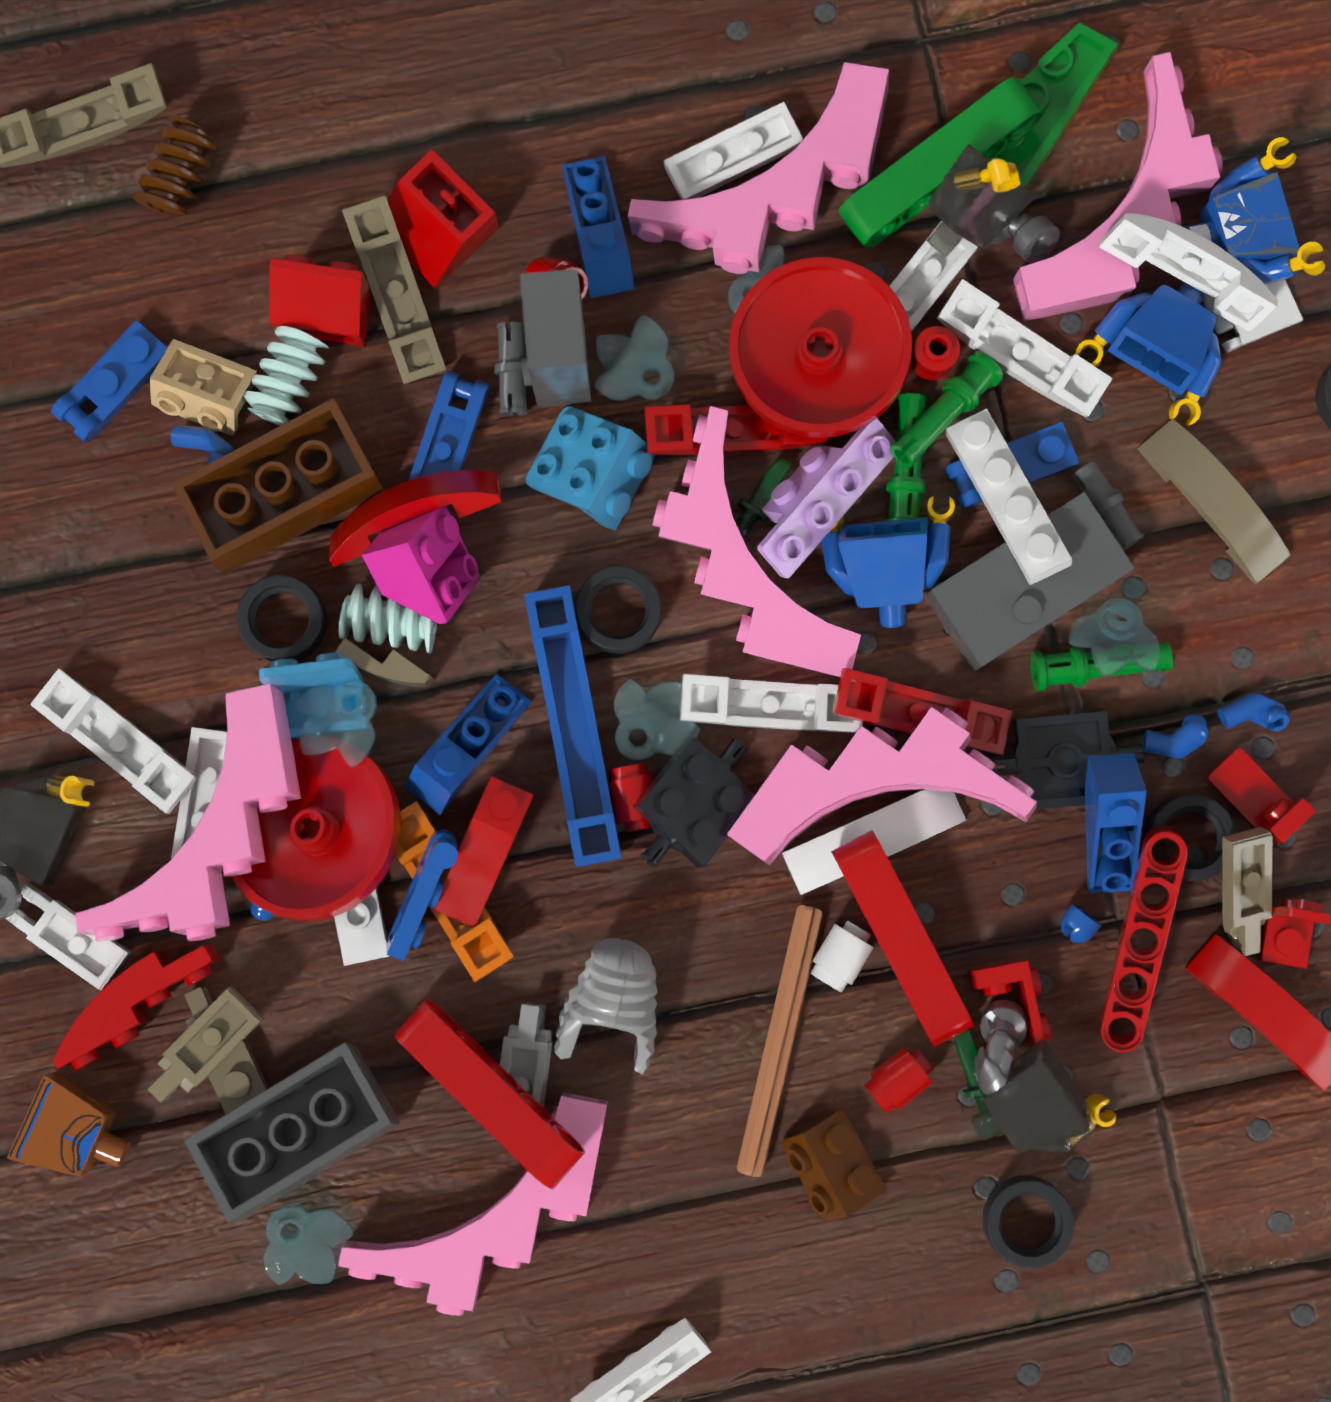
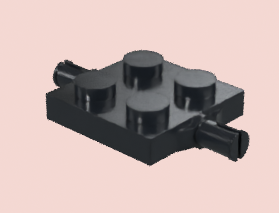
M1107 711L1016 719L1014 720L1016 746L1013 757L993 758L990 760L996 766H1005V768L993 769L994 773L999 776L1015 775L1017 779L1034 790L1030 798L1037 802L1035 810L1085 805L1088 756L1144 752L1142 744L1115 747V743L1109 734ZM1136 755L1137 763L1143 764L1145 756Z
M695 737L687 738L636 801L633 807L650 823L656 834L655 839L644 853L641 854L643 860H648L646 862L648 865L656 868L671 848L681 852L697 868L705 867L728 837V832L755 796L738 779L733 771L735 765L748 751L745 745L741 746L743 744L741 741L733 738L718 757L713 755Z

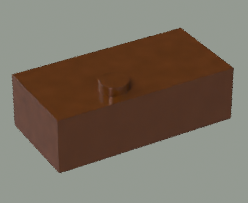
M334 398L171 483L209 559L224 575L384 491L347 418Z

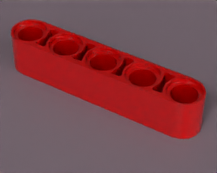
M1168 825L1154 827L1144 837L1100 1016L1101 1035L1104 1043L1110 1049L1117 1052L1134 1050L1143 1039L1187 860V847L1182 835L1177 829ZM1163 838L1172 839L1178 844L1176 854L1167 860H1160L1152 854L1154 843ZM1152 883L1160 884L1167 889L1165 899L1157 904H1149L1141 898L1142 890ZM1147 928L1156 934V939L1150 947L1138 948L1130 942L1131 935L1138 929ZM1129 973H1137L1145 979V984L1139 991L1128 992L1120 987L1119 982L1121 978ZM1119 1017L1130 1019L1135 1024L1133 1030L1124 1036L1113 1034L1108 1027L1114 1019Z
M873 830L832 850L831 853L932 1046L936 1047L974 1027L969 1013Z
M424 999L395 1033L398 1042L544 1186L554 1189L585 1154V1150L580 1143L436 1003L429 999Z

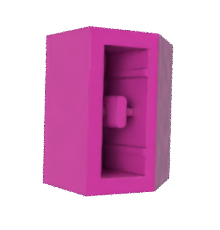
M446 506L382 530L362 554L383 596L438 624L448 623L481 579L478 573L477 562L469 554L459 534L458 523L450 515Z

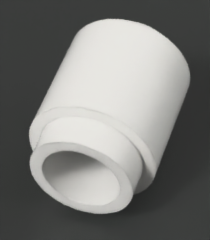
M849 921L846 922L843 928L834 924L813 959L816 965L811 974L834 989L843 992L847 983L853 984L874 949L873 946L866 943L871 934Z

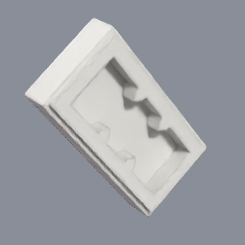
M376 888L357 906L334 917L344 966L389 957L387 955V935Z

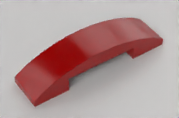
M690 404L645 407L648 454L698 455L701 443L693 442V437L699 415L708 417L710 407L690 408ZM749 405L716 407L728 410L723 454L785 450L828 443V437H805L781 430L764 420Z
M459 470L434 473L393 486L360 505L336 528L330 536L329 560L334 567L360 557L375 540V533L449 504L453 505L459 518L502 502L500 479L496 472Z
M842 668L832 713L873 726L912 735L931 707L941 714L947 708L968 723L965 730L970 733L971 741L966 748L1003 755L1012 716L1011 710L973 700L964 701L887 681V678Z
M1213 934L1184 968L1218 999H1223L1289 1058L1288 1061L1321 1091H1325L1331 1085V1033L1261 969L1218 935Z

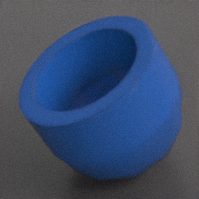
M1074 903L1069 906L1061 919V931L1064 936H1070V940L1073 943L1087 942L1094 937L1102 926L1094 917Z

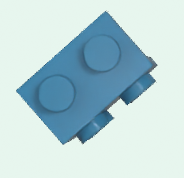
M565 407L560 412L526 476V483L537 491L580 508L602 526L616 531L622 517L628 512L631 501L643 478L650 471L656 454H648L647 443L632 430L576 408Z
M322 654L316 657V662L298 664V661L295 659H280L272 661L270 668L259 670V680L263 685L271 684L284 693L291 741L309 737H326L369 731L364 678L353 660L344 658L343 654Z

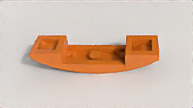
M417 801L400 811L401 831L395 854L401 865L405 866L412 879L431 835L437 831ZM450 868L443 869L439 881L445 882ZM485 906L474 928L433 911L451 940L452 947L474 982H477L514 958L508 944Z

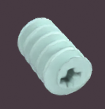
M289 326L276 327L275 334L283 343L271 342L267 346V350L275 359L264 358L259 363L268 376L254 375L252 378V383L260 392L247 391L244 394V399L253 407L248 408V410L278 426L289 422L285 417L286 412L301 413L302 409L292 399L294 396L308 398L310 393L300 383L302 380H317V376L308 366L309 364L324 365L325 361L316 352L317 347L329 348L311 335Z
M357 583L352 594L347 595L343 601L339 620V638L345 639L352 629L355 641L363 642L370 632L373 644L381 645L388 634L391 647L399 648L406 637L409 650L417 651L423 640H425L427 653L431 654L437 623L389 598L387 601H382L381 592L377 586L374 587L369 598H364L362 584Z

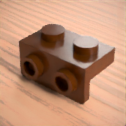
M843 1108L831 1112L802 1132L790 1135L781 1141L786 1151V1159L789 1166L798 1174L808 1192L811 1207L820 1215L824 1222L849 1217L887 1191Z

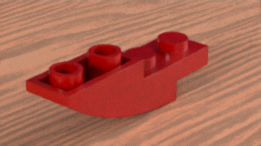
M212 944L203 945L172 963L169 962L163 950L155 951L117 976L88 1004L64 1037L52 1061L56 1069L72 1065L74 1071H77L99 1059L100 1057L96 1050L112 1042L114 1047L118 1048L140 1036L141 1034L137 1027L149 1021L141 1004L144 1003L147 1009L153 1008L172 997L169 990L171 987L184 980L189 987L212 975L213 972L209 966L221 960Z

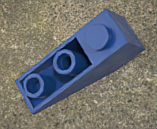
M602 156L563 164L562 170L584 272L588 279L590 298L634 290L629 251L606 157Z
M496 674L415 764L404 788L437 814L441 815L473 778L532 701Z
M1135 753L1088 756L1085 783L1087 889L1089 894L1131 891L1138 862L1146 798V788Z

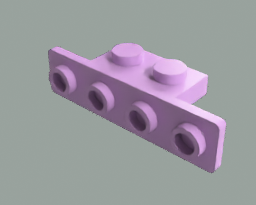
M878 419L860 428L843 448L817 445L815 448L810 449L803 455L799 463L800 466L789 479L781 482L772 491L771 499L762 508V511L771 522L777 524L761 541L757 549L780 577H791L893 458L890 446L896 441Z

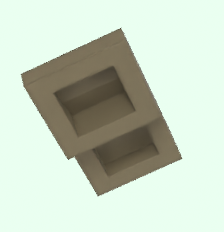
M345 638L334 652L343 654L344 658L352 659L357 668L387 681L415 687H430L434 682L430 675L395 650H392L384 663L381 664Z

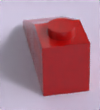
M491 776L458 850L457 861L450 868L441 896L433 911L472 928L476 927L533 798V794Z

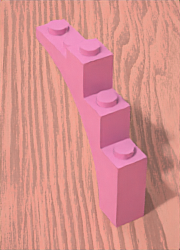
M1170 52L1152 56L1143 71L1148 99L1147 138L1138 172L1126 197L1114 213L1084 240L1053 257L1019 268L1013 281L1023 322L1128 298L1136 288L1135 283L1139 282V269L1099 247L1101 239L1125 213L1153 216L1181 226L1179 207L1176 202H1171L1170 199L1209 191L1220 178L1223 169L1222 157L1219 149L1212 147L1210 135L1191 137L1194 134V119L1190 109H1184L1181 97L1184 89L1183 75L1180 67L1173 65Z
M844 62L835 93L820 120L791 153L768 171L735 188L702 198L667 202L631 199L628 219L632 234L652 243L662 242L663 239L681 242L685 247L694 250H704L707 247H713L715 265L721 266L724 270L735 274H744L747 271L759 272L770 223L777 224L778 227L787 231H800L803 228L814 230L824 181L832 182L835 186L844 189H853L857 186L863 187L869 183L888 95L889 69Z
M710 406L708 417L702 415L698 417L693 442L701 443L697 461L688 459L681 486L689 488L688 496L670 491L667 501L659 499L653 526L660 527V538L711 550L710 559L700 558L694 583L703 585L701 595L753 608L752 616L742 615L736 641L744 643L742 652L840 677L842 668H853L861 635L827 623L797 605L767 577L748 551L733 519L724 483L723 446L728 410Z
M266 684L225 694L228 730L223 766L212 800L195 831L170 862L142 885L110 903L76 913L77 932L95 936V941L97 942L110 941L124 937L123 930L139 927L140 932L157 931L167 928L169 921L171 932L187 935L188 941H196L216 936L215 929L230 926L221 871H223L224 876L243 875L252 871L251 865L266 862L257 808H259L260 812L279 811L288 807L287 801L301 798L284 693L271 684Z
M931 707L899 752L894 749L898 742L878 727H875L871 733L861 726L829 771L825 768L829 761L814 749L806 746L801 752L791 745L727 835L770 866L797 835L822 816L853 801L885 792L928 789L960 793L994 804L1025 822L1028 821L1037 808V802L1030 798L1034 790L1014 776H1011L1006 781L992 771L996 765L986 756L974 749L969 755L964 752L971 741V736L965 730L968 723L963 718L947 708L941 714Z
M566 1092L562 1093L555 1119L580 1143L585 1150V1154L554 1189L544 1186L526 1171L517 1184L495 1204L460 1226L420 1240L393 1243L348 1240L341 1248L338 1266L349 1268L348 1274L350 1276L361 1279L373 1280L376 1279L377 1274L395 1277L394 1283L403 1287L421 1288L422 1282L429 1283L427 1303L437 1304L436 1310L438 1312L461 1316L464 1315V1310L473 1311L477 1302L485 1255L493 1257L492 1263L507 1268H520L521 1262L530 1264L541 1208L550 1209V1217L565 1221H576L577 1215H587L608 1100Z

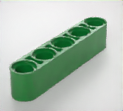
M1011 77L1000 83L855 192L841 205L838 214L862 246L866 249L871 248L954 188L957 176L974 173L1030 131L1042 119L1044 112L1018 78Z

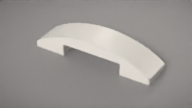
M1125 213L1100 241L1099 247L1131 266L1138 268L1147 260L1214 299L1212 312L1248 332H1251L1278 305V299L1268 287L1235 257L1199 234L1164 219L1142 214Z
M962 279L937 319L973 350L990 356L999 365L1001 370L1054 402L1088 417L1113 378L1077 354L1070 357L999 310L998 306L1000 303Z
M59 668L30 704L62 731L72 735L132 783L133 788L166 814H170L197 779L191 771L152 738Z
M682 675L681 721L770 729L856 733L863 726V722L832 713L838 685H809L738 680L719 676Z
M924 789L785 851L782 855L798 891L802 895L843 877L831 851L871 830L875 833L888 857L966 821V818L953 792Z

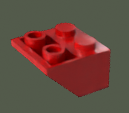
M432 149L398 181L387 199L410 265L434 289L499 229L496 213Z
M293 254L285 255V260L271 258L269 323L274 330L278 326H289L321 341L365 347L373 294L363 272L357 271V266L339 261L331 262L330 267L314 265L310 258Z

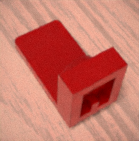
M1241 748L1235 749L1207 776L1208 782L1253 829L1262 827L1271 832L1272 844L1284 843L1316 812L1304 798L1290 799Z
M1281 899L1280 907L1272 906V918L1266 919L1265 924L1262 925L1260 952L1258 953L1257 960L1307 969L1314 924H1331V914L1321 913L1323 906L1321 903L1297 899Z
M1018 959L968 969L970 987L977 990L983 989L985 996L1012 991L1011 983L1016 982L1020 1005L1027 1014L1028 1026L1026 1034L1029 1049L1036 1054L1046 1052L1045 1041L1051 1040V1032L1046 1014L1039 1013L1035 995H1040L1042 990L1036 967L1030 968L1028 960Z

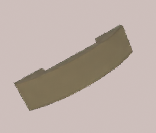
M150 63L109 78L111 86L32 114L27 109H23L1 117L0 167L42 161L93 146L131 130L158 115L167 108L154 65Z
M384 195L342 209L403 383L406 384L446 370L386 196Z
M1174 419L1169 421L1137 448L1166 483L1169 480L1174 483L1229 547L1225 551L1254 585L1291 555L1270 521L1240 483L1202 443Z

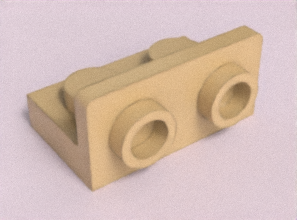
M173 339L150 377L151 404L168 415H178L197 422L204 428H209L214 432L220 431L234 436L238 429V414L246 401L244 394L247 391H252L254 387L252 378L254 375H257V371Z

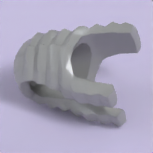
M621 938L603 939L593 946L591 958L585 962V970L578 976V984H575L569 990V996L565 999L564 1008L559 1015V1023L556 1029L558 1040L555 1043V1054L560 1059L571 1057L581 1026L583 1024H591L628 1031L636 1035L634 1070L643 1074L651 1064L650 1057L655 1050L654 1038L657 1034L655 1025L656 1012L654 1010L657 1005L654 998L657 994V986L655 981L656 968L653 966L651 957L644 948L630 940H622Z

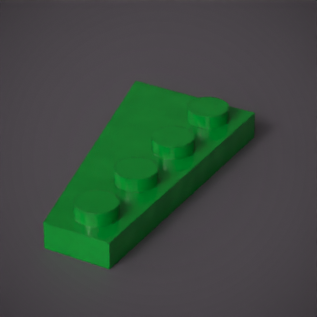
M1078 23L1038 61L1037 66L1022 80L1018 79L1042 109L1044 115L1030 131L990 160L1000 159L1006 163H1014L1016 165L1020 185L1011 191L1021 197L1023 196L1117 52V42ZM988 161L986 164H984L982 167H980V168H979L978 170H976V171L978 172V171H981L982 169H987V164H988L990 161Z

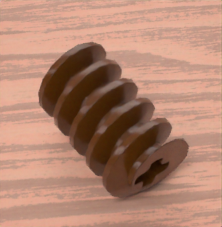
M170 114L168 119L174 127H164L161 136L166 143H157L153 148L154 154L160 160L149 159L145 167L152 176H141L138 184L144 192H133L131 197L140 205L158 214L169 217L173 214L187 216L188 211L179 203L180 198L195 199L196 195L186 185L188 182L203 183L204 179L194 169L196 166L210 168L211 163L202 155L203 150L217 152L219 147L209 138L210 135L203 128L181 116Z

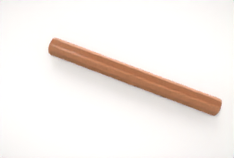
M799 905L796 909L737 1163V1171L744 1175L761 1177L764 1173L822 922L823 912L818 908Z

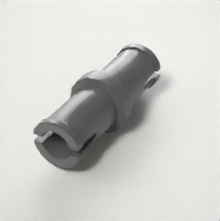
M501 322L497 324L499 363L494 364L495 375H499V415L515 416V413H518L519 416L527 415L526 386H524L522 358H526L524 323L510 322V326H507L506 322Z
M1096 461L1085 465L1076 471L1075 474L1071 475L1072 480L1076 482L1082 493L1085 492L1123 551L1144 538L1143 533L1139 531L1123 506L1125 502L1124 497L1121 493L1115 494Z

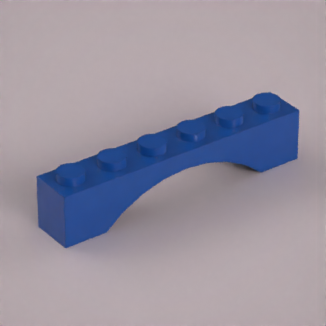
M570 585L526 593L524 596L551 727L575 866L582 867L622 859Z

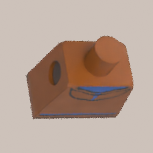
M53 1072L43 1076L7 1158L61 1173L83 1176L91 1171L96 1159L119 1168L129 1151L131 1142L109 1133L116 1116V1111L62 1074Z

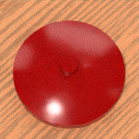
M830 257L805 258L772 270L762 277L745 295L731 325L729 336L730 364L736 385L743 398L764 420L781 430L799 436L814 438L835 437L851 433L870 424L882 415L895 401L906 381L912 354L911 328L905 309L897 295L873 272L858 264Z
M309 737L292 741L301 798L287 801L288 807L279 811L260 812L259 808H257L266 862L251 865L252 871L247 874L231 876L237 887L251 902L272 914L295 921H318L332 918L347 912L365 900L387 874L398 848L401 831V814L395 789L389 777L377 762L356 747L343 741L324 737Z

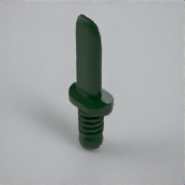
M786 458L777 459L772 463L748 501L742 497L738 501L737 505L744 509V511H741L742 515L738 516L739 519H736V525L742 538L747 537L746 534H749V529L751 530V526H754V522L757 521L756 518L766 522L768 517L764 514L762 508L769 502L772 491L782 482L793 464Z
M967 1030L955 1036L956 1050L970 1086L964 1089L963 1093L965 1099L975 1096L974 1100L976 1105H978L977 1108L980 1109V1116L984 1119V1127L989 1131H996L1001 1126V1118L997 1115L998 1109H996L992 1094L987 1095L980 1089L975 1069V1056H978L970 1031Z

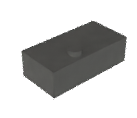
M578 269L520 274L527 358H522L524 386H533L538 408L591 403Z
M1085 492L1048 515L1072 558L1071 566L1029 585L1005 542L930 590L925 596L973 672L1135 569Z
M345 1042L184 1140L228 1223L246 1220L398 1127L401 1123L358 1047Z

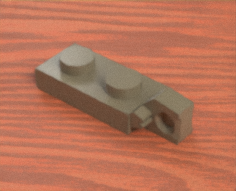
M1262 827L1222 837V922L1224 931L1228 934V944L1242 953L1243 956H1248L1260 952V926L1265 924L1266 919L1272 918V835L1270 831Z
M206 985L184 994L193 1017L185 1020L188 1028L214 1002ZM246 1038L208 1076L226 1115L269 1089Z
M232 986L228 987L162 1054L164 1057L158 1064L165 1072L153 1083L148 1091L160 1103L163 1100H167L180 1086L187 1093L190 1092L194 1087L199 1086L265 1018Z

